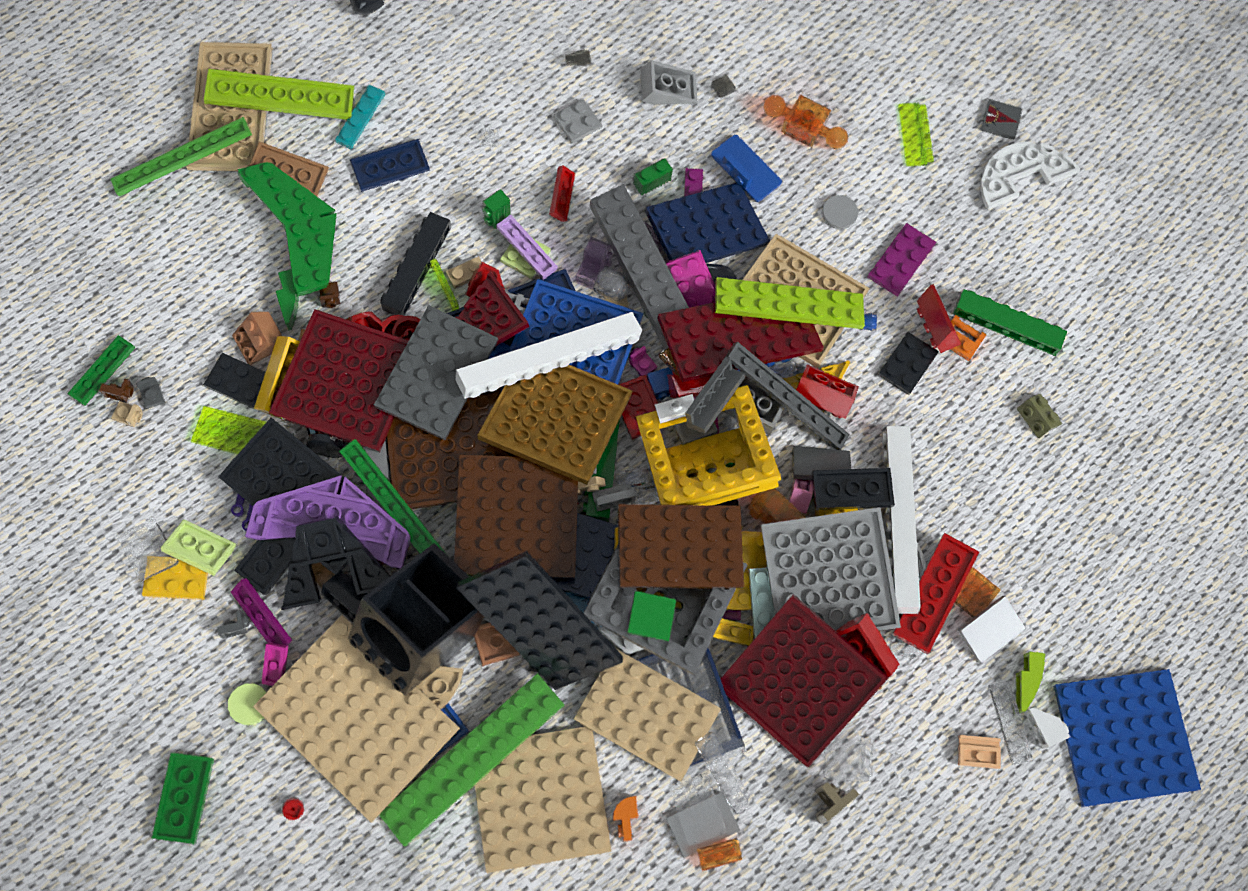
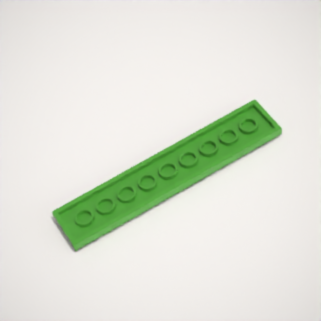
M537 673L396 797L379 814L401 844L406 847L563 708L565 704Z

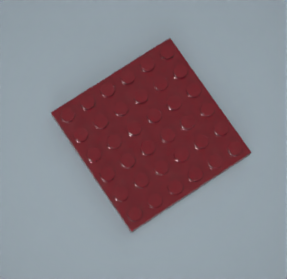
M314 309L269 414L349 443L357 439L362 447L380 453L394 416L375 408L374 403L409 341Z
M793 594L720 680L726 695L808 768L889 677Z

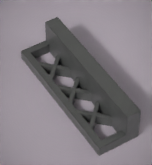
M725 357L685 412L689 428L706 434L745 379L743 372L732 368L731 358Z

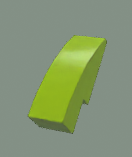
M1029 651L1024 654V671L1016 673L1017 714L1027 710L1039 689L1044 671L1045 653Z

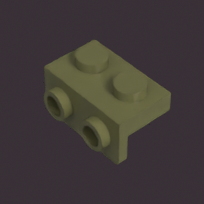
M1041 393L1029 398L1017 408L1037 438H1041L1047 432L1063 424Z

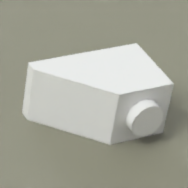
M1035 708L1024 712L1043 749L1070 737L1067 725L1060 718Z

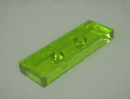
M436 259L431 260V270L451 311L459 309V304Z

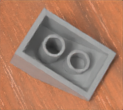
M650 60L640 70L642 102L654 105L698 103L696 72Z

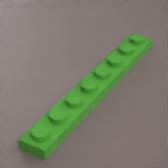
M242 117L111 178L114 190L120 197L251 136V130L246 119Z

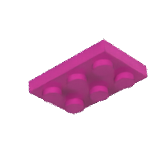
M700 250L666 262L689 308L715 302V284Z

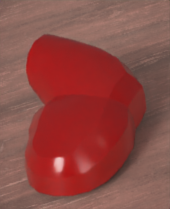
M372 311L353 315L346 320L409 341L421 319L416 316L390 315L381 320Z

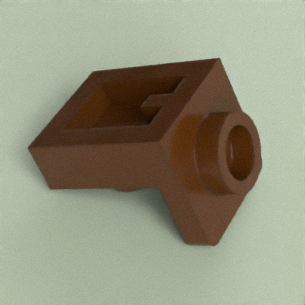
M331 282L326 288L319 290V299L322 307L334 308L336 305L341 304L338 282Z
M124 379L121 387L112 383L109 385L101 384L99 391L106 398L127 403L128 398L133 395L134 387L129 379Z

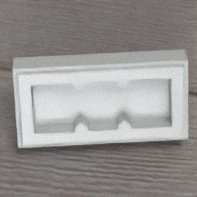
M693 394L655 404L660 423L685 417V412L694 401Z

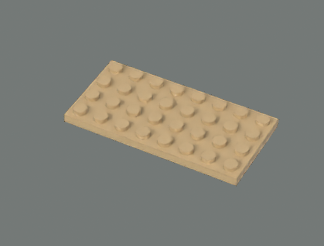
M200 42L189 142L242 117L246 119L252 135L186 165L188 170L238 171V169L248 167L258 142L264 143L267 111L205 104L204 94L208 69L270 76L272 44Z

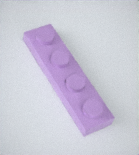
M509 215L496 225L501 234L543 280L558 270V266L512 215Z

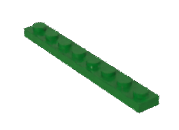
M354 439L339 451L387 513L409 532L410 542L420 554L434 543L445 552L357 439Z

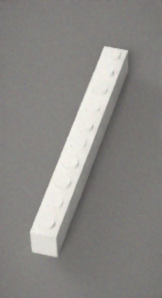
M633 312L457 369L455 380L464 399L474 398L481 393L495 391L501 386L513 385L519 380L531 379L537 374L548 373L558 367H566L572 362H581L587 359V357L599 356L605 351L617 350L626 344H634L639 340L642 329Z
M887 426L886 432L882 433V445H885L886 449L883 450V462H886V468L891 469L895 503L894 507L885 508V514H889V521H886V532H890V539H887V549L891 551L889 561L898 614H918L920 610V590L910 426Z

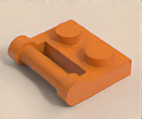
M955 315L951 320L953 327L957 326L977 340L974 342L956 331L961 345L950 350L970 361L987 334L984 332L980 333Z

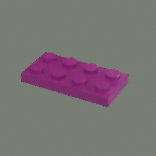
M906 223L867 277L898 297L935 246L936 241Z

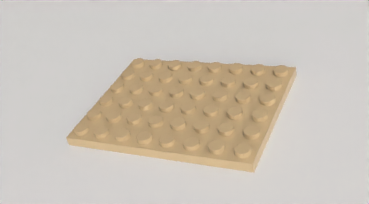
M341 615L253 707L354 807L373 823L379 814L401 793L460 728L417 686L406 696L402 692L397 691L393 687L392 682L387 677H383L379 673L378 668L373 663L368 662L358 648H354L350 644L348 636L353 624Z

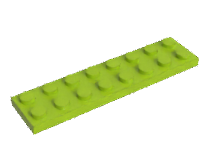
M208 69L204 103L347 120L352 115L354 85Z
M717 277L715 281V313L863 329L865 326L863 294L720 277Z

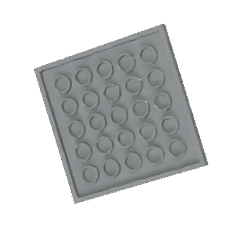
M880 507L761 525L775 615L794 594L835 631L850 620L865 613H868L878 631L901 628Z

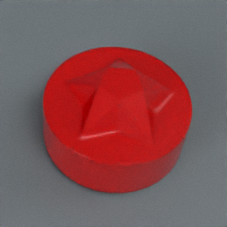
M296 797L287 799L282 807L284 817L288 820L299 819L304 813L303 802Z

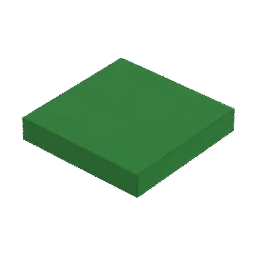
M635 591L627 633L668 642L676 599Z

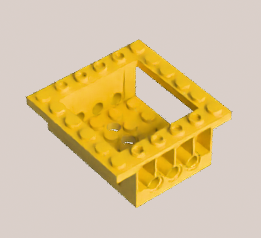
M748 385L737 388L722 410L735 408L738 423L737 429L701 438L685 445L680 444L665 448L660 429L686 422V416L660 423L657 411L636 416L661 505H717L779 487L778 481L781 480V475ZM727 463H735V465L730 468L725 466ZM709 468L716 469L713 473L707 472ZM691 473L698 474L695 478L688 477Z

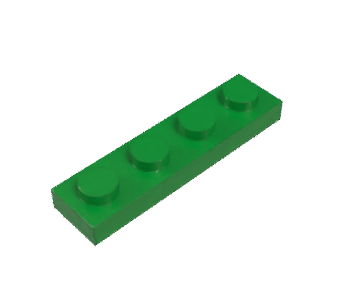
M118 335L67 394L83 406H86L99 391L101 384H105L135 349L134 345Z

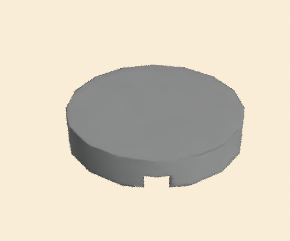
M835 195L825 202L822 216L830 227L847 229L856 222L858 207L851 198L844 195Z

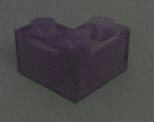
M594 237L590 238L584 250L583 261L576 274L575 283L596 291L598 286H602L605 276H603L605 270L609 271L612 265L613 253L611 252V244Z

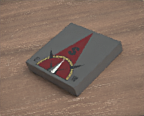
M989 99L980 131L1014 140L1023 108Z

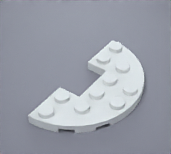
M1030 141L1014 143L999 150L986 165L980 184L982 200L986 209L989 210L1018 198L1020 194L1013 181L1039 171L1047 185L1077 174L1080 169L1068 155H1063L1054 150L1055 147L1044 143L1040 145L1032 144Z

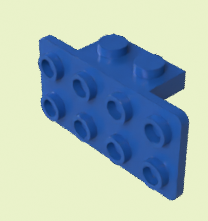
M733 135L711 152V157L738 185L742 186L743 190L755 202H760L782 184L781 178L738 135Z

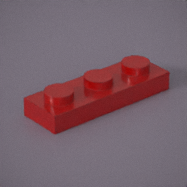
M564 165L559 166L557 170L549 215L561 222L567 221L576 174Z

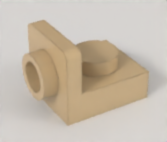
M119 401L111 419L135 427L136 423H139L142 419V409L137 404L132 406Z

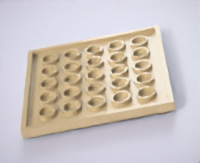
M778 234L774 235L743 278L746 281L863 294V299L870 289ZM814 324L824 349L822 352L799 356V358L819 368L845 327Z
M588 727L531 735L475 785L486 873L612 852L593 730Z

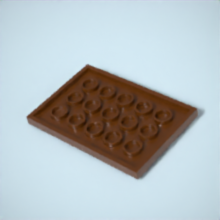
M618 505L619 588L744 587L741 506Z

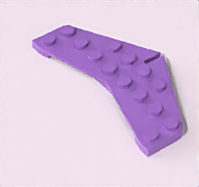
M342 476L256 502L253 506L245 535L246 538L254 540L296 537V528L299 524L338 516L377 560L397 569H401L404 566L410 543L409 532L346 477H344L341 493L339 494Z

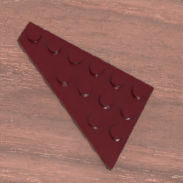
M492 272L487 274L485 281L477 287L476 292L471 295L463 306V311L458 317H455L497 337L498 342L495 346L529 327L528 321Z

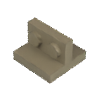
M826 782L820 785L814 791L827 805V808L815 818L820 824L829 822L860 794L855 788H852L839 796L840 791L834 784Z

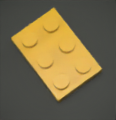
M148 556L142 596L204 600L208 573L177 558Z

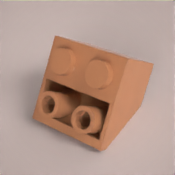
M251 312L232 336L246 362L252 365L272 354L277 336H282L269 312Z

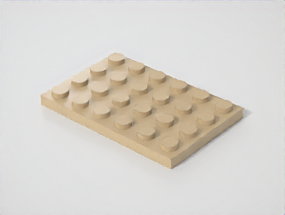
M618 650L623 656V663L600 672L574 720L681 782L721 708Z

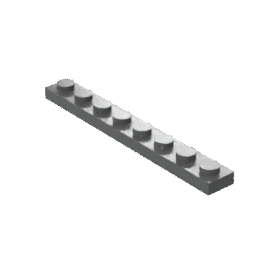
M735 342L725 357L731 358L733 366L743 372L744 375L836 450L842 449L850 435L739 342Z

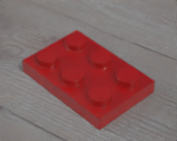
M646 375L619 384L632 390L631 397L621 415L631 440L641 437L636 416L656 411L655 404H658Z

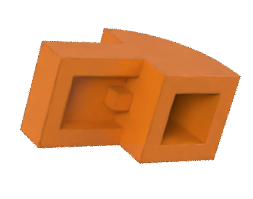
M636 796L623 799L613 812L612 820L621 821V824L617 826L619 838L623 837V842L632 841L630 819L638 818Z

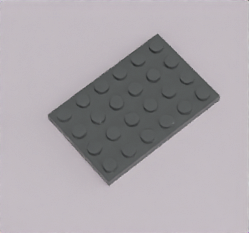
M428 305L374 403V407L445 441L467 398L464 399L455 380L456 370L489 359L498 342V338Z

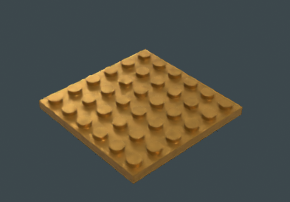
M571 365L563 368L558 367L548 373L537 374L531 379H522L513 385H505L479 431L477 439L588 485L631 397L632 390Z

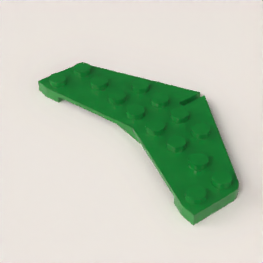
M270 162L238 169V175L247 188L250 187L282 223L286 231L292 283L296 296H302L326 288L330 281L337 215L335 209Z

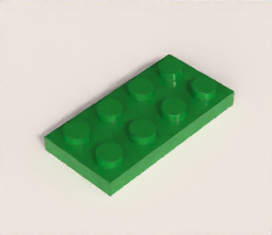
M171 752L151 839L196 845L214 758Z

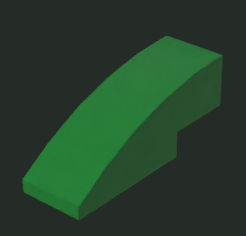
M291 269L278 272L283 289L276 291L288 331L292 330L299 303V296H296L293 289Z

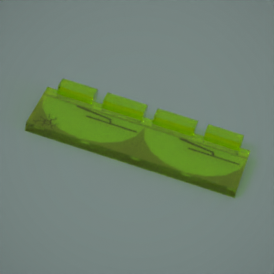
M919 103L898 104L906 166H927L929 162L933 163L934 157L933 150L931 149L932 143L931 135L929 134L930 128L926 105H919Z

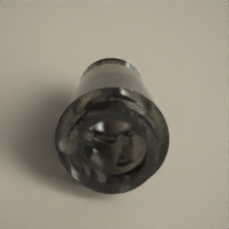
M585 48L565 55L567 66H587V64H591L590 50H585Z

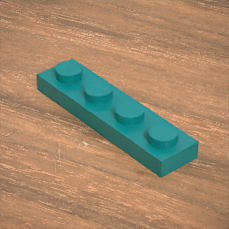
M370 84L368 85L352 111L351 118L347 119L336 137V143L352 150L384 98V90Z

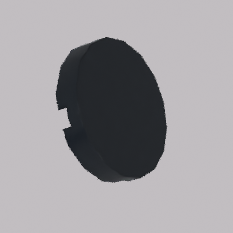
M312 434L306 442V446L315 454L330 458L343 457L339 451L345 447L344 443L339 439L333 441L329 435Z

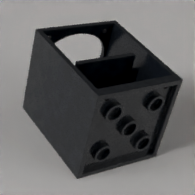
M435 543L361 599L348 636L350 644L354 648H358L363 653L365 659L373 663L378 668L379 673L383 677H387L392 682L393 687L406 696L474 638L484 616L457 589L458 582L469 576Z

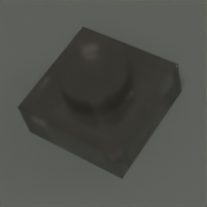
M727 74L711 83V86L720 98L734 92L736 89Z

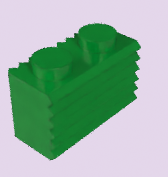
M663 158L634 173L633 184L639 193L644 196L647 192L650 193L656 187L659 188L662 184L665 185V183L671 181L673 168Z
M501 189L483 200V220L488 226L497 229L496 225L511 215L510 199Z

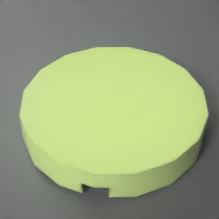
M244 684L237 687L228 699L230 716L236 722L243 725H254L261 722L264 717L253 706L265 695L266 691L256 684Z

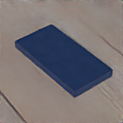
M419 139L350 159L361 192L430 171Z

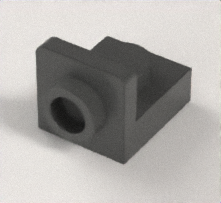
M145 377L136 383L146 409L166 403L160 383L155 377Z
M237 610L238 622L228 621L223 623V626L217 627L219 636L225 639L247 633L246 627L249 626L247 614L244 615L241 610Z

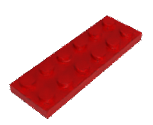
M944 533L919 580L920 610L918 614H902L900 617L901 628H895L892 635L925 654H929L979 551Z

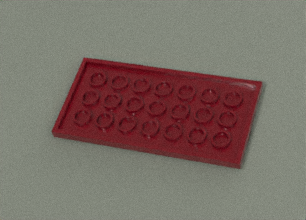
M715 302L661 313L657 317L682 382L712 376L735 342H739L764 364L822 352L824 349L814 324L715 313Z

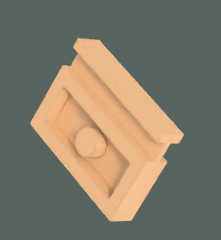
M958 736V766L1001 769L1000 738Z

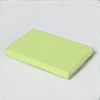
M183 519L161 546V551L215 576L236 548V543Z

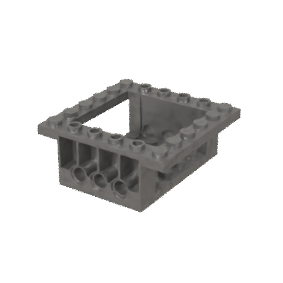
M617 545L587 603L588 606L584 614L590 621L694 675L736 588H646L644 593L654 595L655 592H661L664 597L676 599V601L681 603L682 609L680 612L674 611L668 642L628 634L627 630L634 592L637 590L636 588H619V547ZM743 562V573H744V571H745V569H746V567H747V565H748V564H746V563H744V562Z

